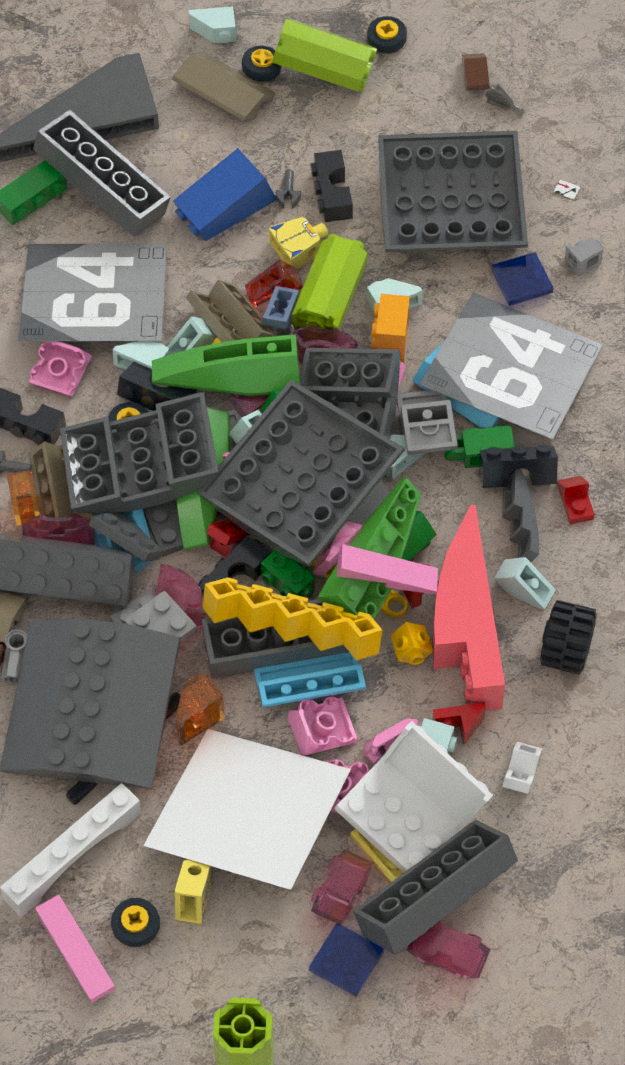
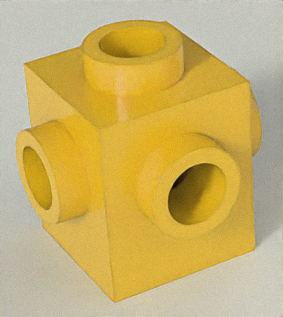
M405 622L390 635L398 662L418 665L433 652L430 637L424 625Z

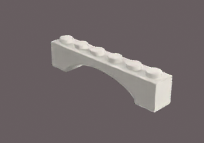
M121 783L0 887L3 900L22 918L41 901L42 896L50 886L80 856L110 834L120 829H125L142 814L140 800Z

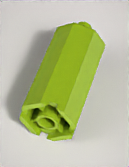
M286 18L272 63L363 93L377 48Z
M330 234L326 240L321 242L292 313L293 327L296 330L297 327H300L302 329L301 334L305 338L323 343L328 342L330 337H333V340L338 338L367 266V252L364 250V244L361 241Z
M231 998L225 1007L218 1009L214 1013L213 1041L216 1065H274L272 1015L262 1007V1004L256 998Z

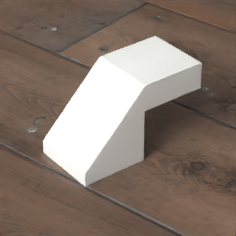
M517 742L513 749L509 769L502 787L528 794L534 780L542 748Z

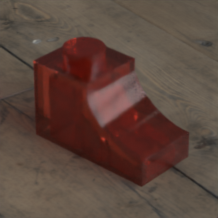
M280 259L245 284L249 301L256 307L271 299L275 286L295 290L303 288L298 269Z

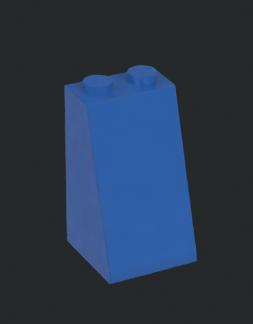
M237 148L175 198L173 202L177 207L175 210L177 216L183 222L187 220L190 223L188 228L196 237L200 235L207 241L277 199L266 178Z

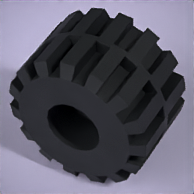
M556 601L552 607L549 620L546 622L542 637L543 645L540 656L542 666L580 675L585 667L597 618L596 609L565 601Z

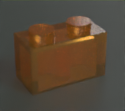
M32 470L7 474L16 525H32L35 522H40L41 517Z

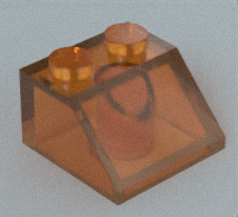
M206 672L199 676H192L183 685L176 715L178 742L181 746L225 719L223 694Z

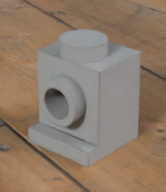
M593 237L585 241H579L574 247L571 244L566 246L565 261L578 276L600 265L602 262L603 246Z

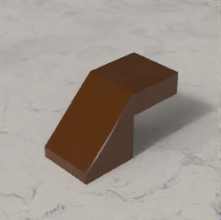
M463 54L462 65L464 66L466 89H490L487 57L485 54Z

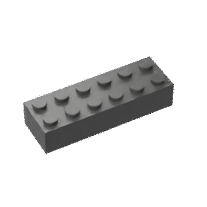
M68 110L37 132L33 150L132 236L135 237L165 215L171 196L72 111Z
M0 533V590L126 606L131 601L135 555L126 549Z
M319 599L308 601V603L323 605ZM238 617L214 623L211 618L201 619L211 679L253 672L257 668L349 652L344 645L320 651L308 635L285 642L273 626L249 632Z
M475 819L353 911L363 936L394 955L404 950L411 942L425 934L428 929L440 920L445 919L449 913L461 904L466 903L470 897L487 887L491 881L518 862L509 836Z

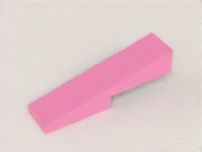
M342 544L338 552V577L385 583L386 588L430 594L437 593L438 568Z
M60 895L37 906L35 909L40 922L61 952L67 966L90 1002L93 1003L116 990Z

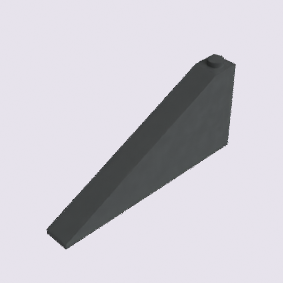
M140 53L127 54L115 58L1 132L0 162L38 154L33 150L37 132L68 110L72 111L104 140L159 129L158 112Z

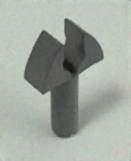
M291 169L285 171L284 189L282 191L276 190L277 202L283 209L284 200L287 199V196L292 200V209L301 199V191L293 190L294 171Z
M0 451V473L5 470L31 473V464L7 461L5 459V451Z

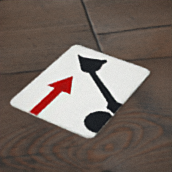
M560 180L554 193L574 199L580 187Z

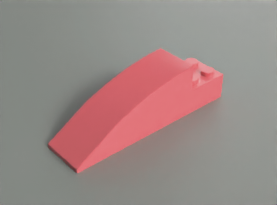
M470 505L446 553L440 574L435 603L432 645L433 669L460 667L461 679H465L466 686L464 687L465 703L485 702L486 711L502 709L505 682L476 505Z

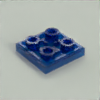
M536 252L491 265V271L509 306L553 293L554 287Z
M336 923L310 964L309 971L357 997L383 955L384 948Z

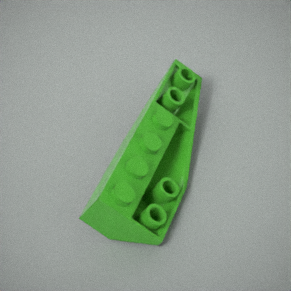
M296 334L221 342L152 360V382L158 385L246 396L270 395L274 389L282 390L290 380L300 385Z
M207 408L217 464L219 466L223 462L222 456L226 452L230 453V416L228 412ZM199 489L176 499L185 551L209 545L211 536L206 532L209 525L215 522L217 509L198 495Z
M402 478L368 518L349 546L402 559L422 494L407 478ZM336 565L317 598L322 603L343 607V612L354 615L363 612L370 614L375 620L392 588H386L385 583L338 577Z

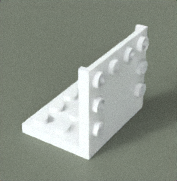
M411 721L382 758L334 809L405 873L461 831L493 794L488 791L484 783L477 781L469 774L463 764L456 762L442 745L434 742L421 726Z

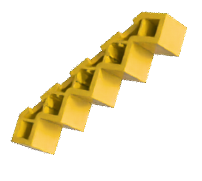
M224 578L205 584L203 609L214 623L238 617L249 632L273 626L285 642L308 635L320 651L344 645L356 661L379 654L382 629L370 614L359 612L358 615L343 612L344 608L324 602L322 606L308 603V598L288 593L287 597L274 594L273 589L255 584L252 587L239 585L238 580L232 578Z

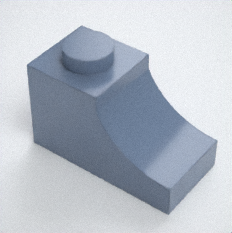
M275 286L263 316V325L287 329L289 323L292 324V313L299 298V290Z

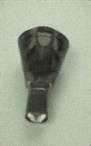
M500 84L496 87L492 85L485 95L487 97L486 103L507 111L509 110L519 118L525 113V110L514 103Z

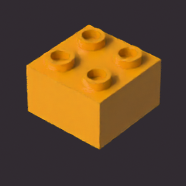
M381 294L380 303H375L374 307L375 318L372 324L371 349H398L400 361L404 363L409 324L410 296Z

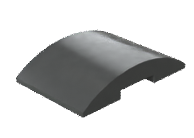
M306 348L300 372V385L387 438H391L399 389V350Z
M204 392L156 404L155 411L110 422L107 416L60 428L70 503L73 512L94 514L119 513L153 507L185 496L206 485L219 475Z

